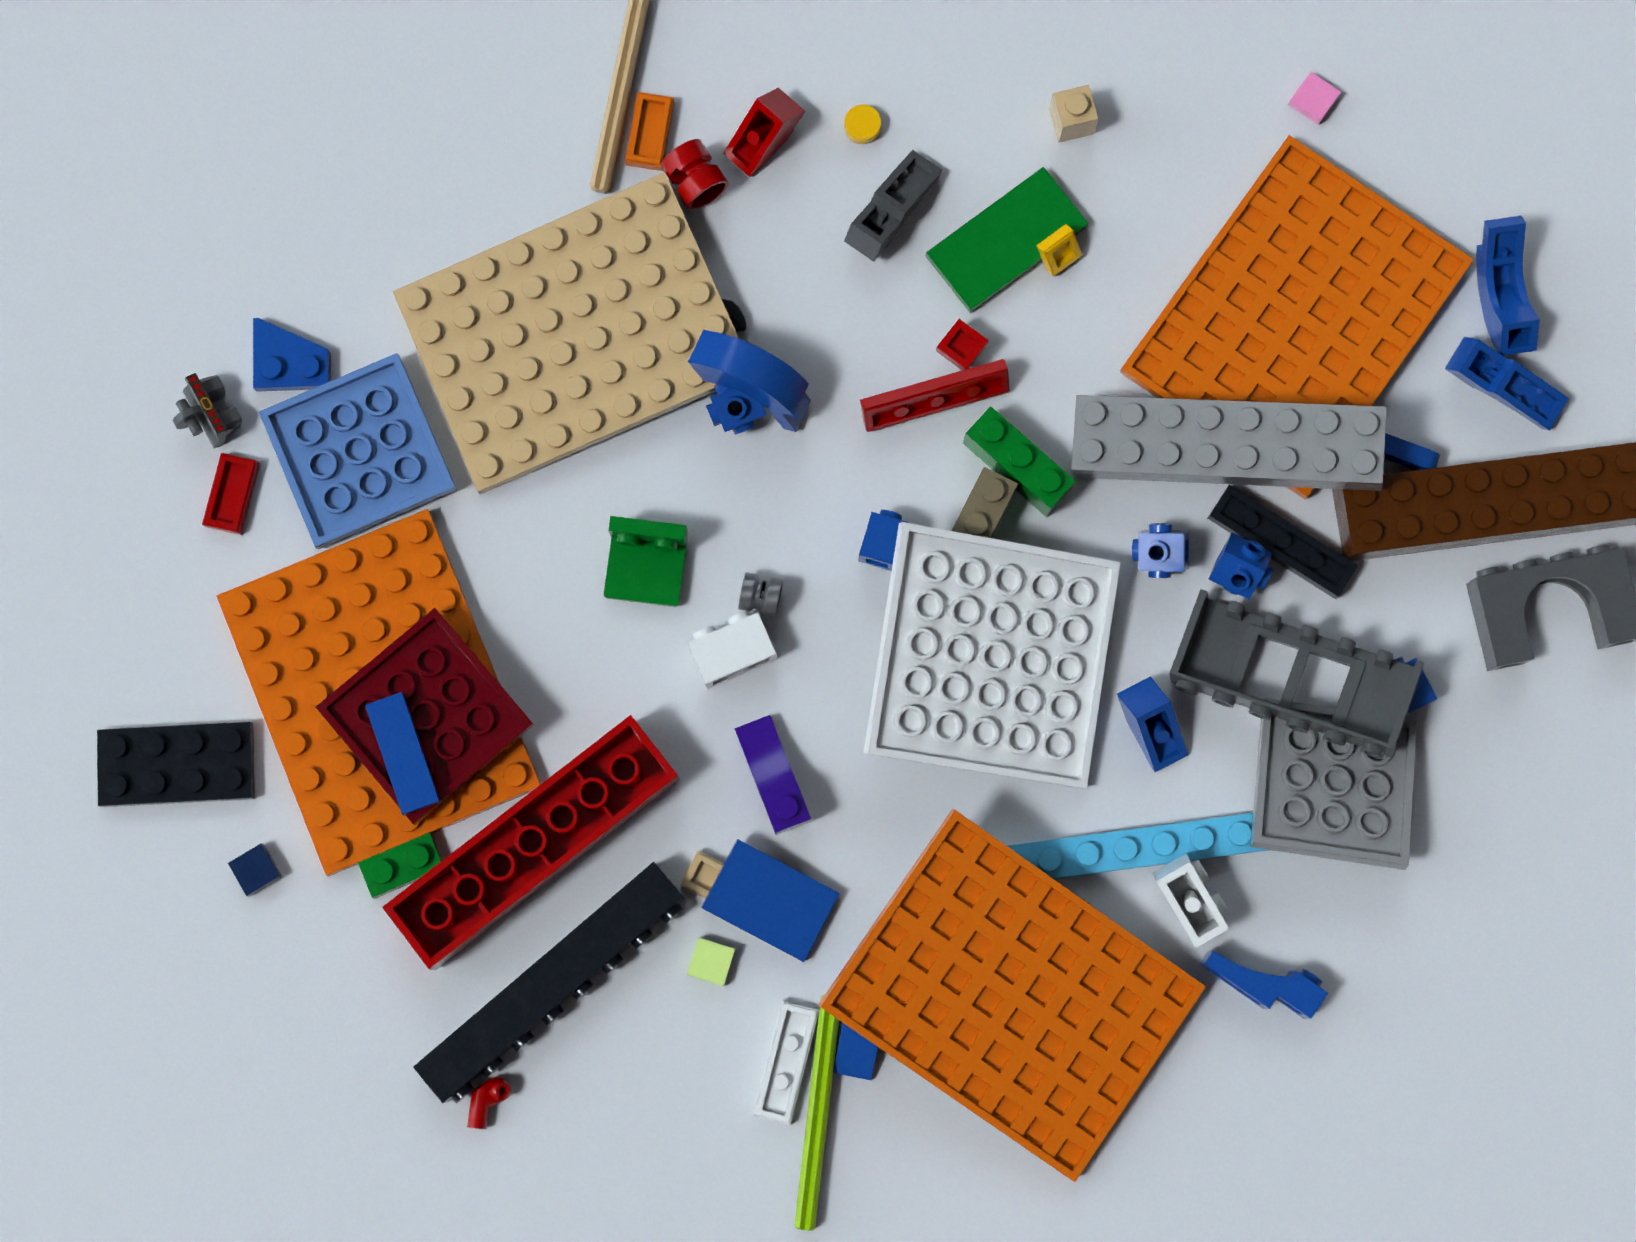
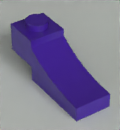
M768 715L734 728L775 835L811 822L810 814L771 716Z

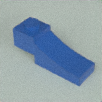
M1464 337L1445 367L1448 372L1470 387L1476 388L1544 430L1550 431L1569 400L1567 396L1515 360L1506 359L1479 339Z
M1214 950L1207 951L1199 965L1262 1009H1270L1277 1000L1303 1019H1311L1328 995V992L1320 987L1322 980L1305 969H1302L1300 973L1296 970L1288 971L1286 976L1264 974L1240 966Z

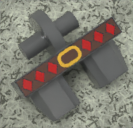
M194 373L185 377L187 386L183 389V393L186 399L184 398L176 402L180 413L173 418L174 425L177 429L189 427L193 436L201 434L204 430L214 449L224 445L226 435L241 427L242 418L233 405L219 411L215 409L212 402L224 398L226 394L219 376L214 375L199 380L197 374Z

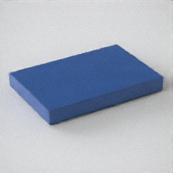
M736 839L701 908L804 962L840 893Z

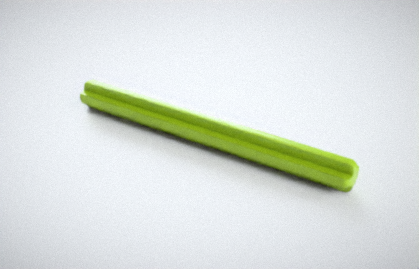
M821 1007L818 1017L794 1224L796 1229L813 1231L816 1227L839 1020Z

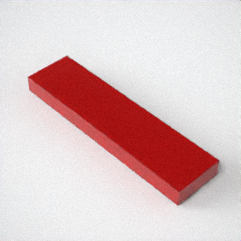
M1001 359L860 399L866 431L871 432L1010 392L1008 367L1005 360Z

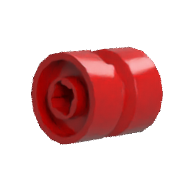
M692 139L672 150L661 162V168L671 183L679 184L678 194L690 210L699 209L719 197L729 185L728 180L718 165L710 164L712 156L700 139Z

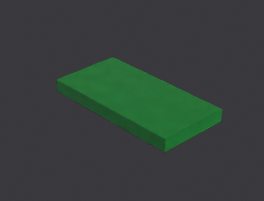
M1042 167L928 250L925 256L971 313L1042 261L1036 245L1065 224L1073 229L1076 236L1086 229L1089 223L1046 169Z

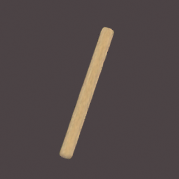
M629 0L590 182L591 190L597 193L607 194L611 190L650 0Z

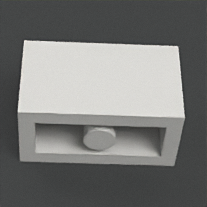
M749 611L741 612L729 618V625L715 630L714 626H709L693 634L694 640L689 641L688 645L707 689L777 659L774 647L758 612L750 615Z

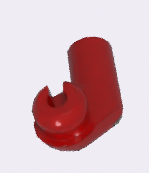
M501 1077L490 1078L472 1091L467 1123L468 1128L487 1129L489 1109L510 1096L511 1087L507 1081Z

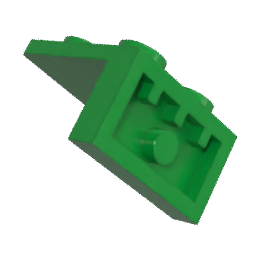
M610 516L608 531L611 536L604 597L613 600L677 607L680 601L689 535L687 526Z

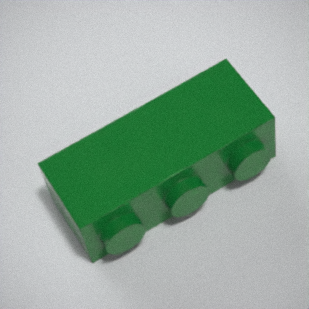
M991 406L965 433L963 444L994 472L1018 483L1016 491L1045 517H1048L1068 495L1076 482Z

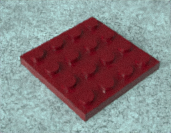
M436 608L432 609L316 706V709L399 807L365 705L400 692L404 693L441 803L406 815L414 825L422 821L534 726L532 721Z

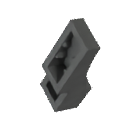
M912 150L874 192L871 202L851 223L844 242L875 262L893 241L895 235L919 202L937 182L943 170Z

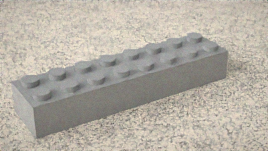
M1076 395L1071 470L1076 478L1382 491L1387 407Z

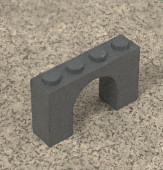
M1601 545L1587 549V555L1574 558L1573 552H1567L1551 556L1550 563L1537 565L1536 559L1513 564L1514 570L1500 572L1499 567L1477 571V577L1466 583L1487 672L1523 665L1534 660L1524 610L1529 594L1540 584H1560L1570 588L1580 596L1588 610L1597 649L1636 642V594L1624 548L1610 550L1609 545Z

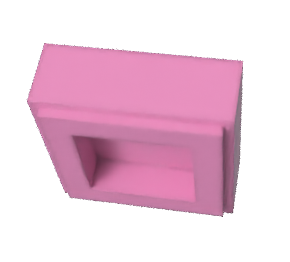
M1310 72L1290 99L1288 105L1316 124H1319L1337 100L1341 91L1313 72Z

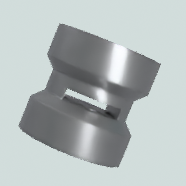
M746 572L741 588L738 609L749 612L753 609L762 610L764 615L776 617L783 580L777 578L763 580L757 574ZM762 591H764L763 599H761Z

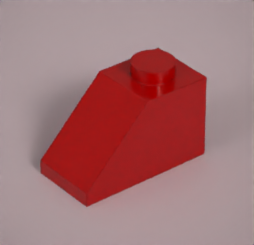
M779 87L756 98L723 154L749 177L753 176L788 140L806 111Z

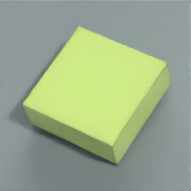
M698 937L687 975L724 986L736 949Z

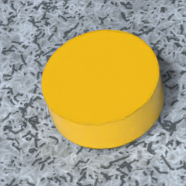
M865 104L852 107L845 116V133L850 140L858 144H867L874 141L881 130V117L873 107Z

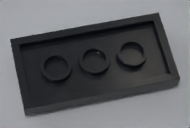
M236 722L97 730L98 806L117 807L255 799L253 723Z

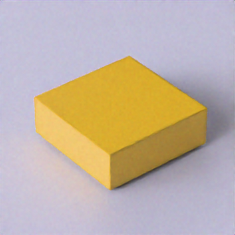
M1067 224L1036 245L1046 271L1053 277L1082 256L1074 231Z

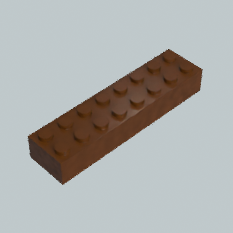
M1636 442L1383 474L1382 491L1332 489L1343 556L1350 561L1636 525Z

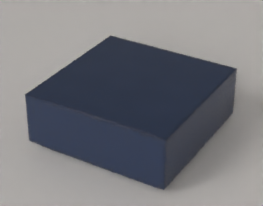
M262 843L228 863L242 890L248 897L283 877L267 848Z

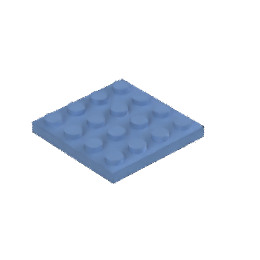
M398 353L259 411L311 539L318 550L457 490Z

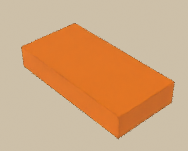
M637 92L625 159L626 166L662 171L661 162L665 158L674 97Z

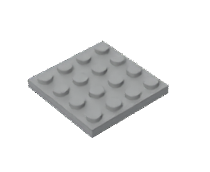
M1264 699L1276 704H1279L1280 700L1277 699ZM1293 702L1291 709L1331 722L1336 709ZM1271 716L1270 720L1261 719L1251 847L1406 870L1409 866L1417 720H1405L1393 757L1384 755L1383 758H1376L1361 752V747L1348 742L1344 746L1331 743L1323 739L1324 734L1312 729H1309L1307 733L1299 732L1287 727L1285 720Z

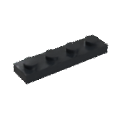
M1228 485L1207 518L1229 533H1234L1246 540L1258 542L1266 550L1272 552V560L1334 599L1340 596L1358 567L1357 564L1231 485Z

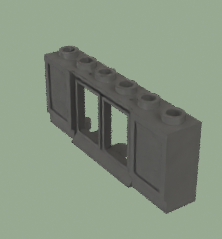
M1200 589L1169 674L1171 683L1176 684L1175 688L1184 693L1197 695L1200 692L1212 696L1211 700L1225 707L1233 708L1234 704L1249 708L1248 713L1260 719L1270 720L1271 716L1285 720V725L1293 730L1307 733L1309 729L1323 733V739L1331 743L1344 746L1348 742L1361 747L1360 751L1369 756L1383 758L1384 755L1393 757L1423 671L1424 662L1417 660L1415 666L1393 660V654L1385 650L1379 649L1378 653L1375 654L1356 648V642L1349 638L1341 637L1340 642L1318 635L1319 630L1315 627L1304 625L1303 629L1284 624L1281 617L1273 613H1267L1266 617H1262L1245 611V606L1239 602L1230 601L1229 605L1211 600L1209 599L1208 591ZM1259 637L1298 650L1279 704L1239 691ZM1310 654L1350 667L1331 722L1291 709Z

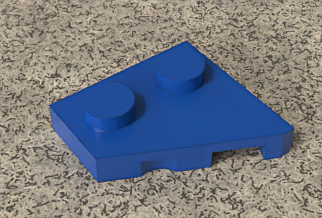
M253 318V388L256 392L311 390L331 381V353L328 349L260 318Z

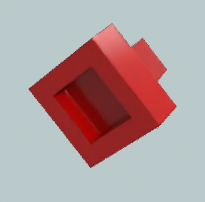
M958 319L938 344L936 352L959 369L966 370L971 367L986 348L989 340L961 319Z

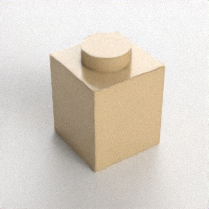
M1089 84L1053 93L1049 111L1058 143L1093 135L1099 118Z

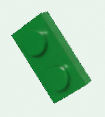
M427 833L360 861L358 864L371 897L376 899L415 882L440 863L442 858L432 833Z

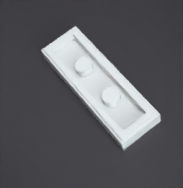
M781 1001L752 1116L786 1125L791 1124L819 1010Z

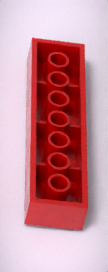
M630 715L382 908L429 970H437L681 779L632 715Z

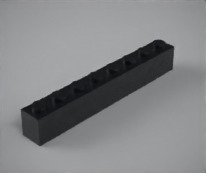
M653 861L414 1065L413 1068L442 1104L449 1102L451 1099L456 1104L459 1103L475 1089L471 1084L472 1081L482 1073L486 1078L489 1077L505 1063L501 1057L513 1047L518 1052L535 1037L531 1031L542 1021L548 1026L562 1015L564 1009L561 1005L573 996L576 1000H579L595 986L591 979L603 970L608 975L624 961L621 954L631 945L638 949L654 935L650 929L661 919L665 924L674 919L683 910L680 903L685 900V897Z

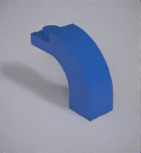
M1521 215L1484 221L1482 245H1477L1476 252L1477 283L1483 317L1490 339L1496 351L1502 356L1537 351L1540 319L1530 304L1524 283L1523 251L1526 222Z
M703 330L688 360V363L702 380L731 387L751 396L769 410L783 429L796 432L802 419L808 413L811 399L805 392L809 383L791 366L771 353L741 339L718 332Z

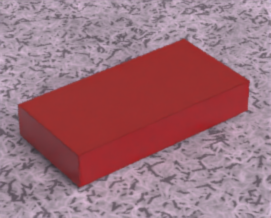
M221 453L202 522L204 527L238 535L242 534L260 466L257 460Z

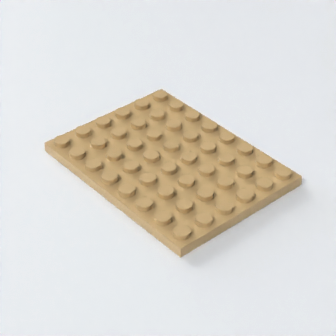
M665 172L393 291L468 471L480 495L715 392L714 385L716 384L703 381L688 363V360L703 330L718 332L739 339Z

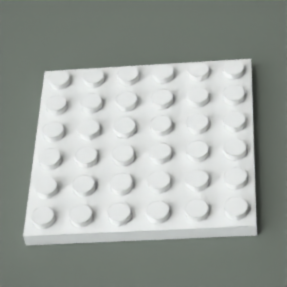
M906 522L899 523L863 753L1087 789L1121 562Z

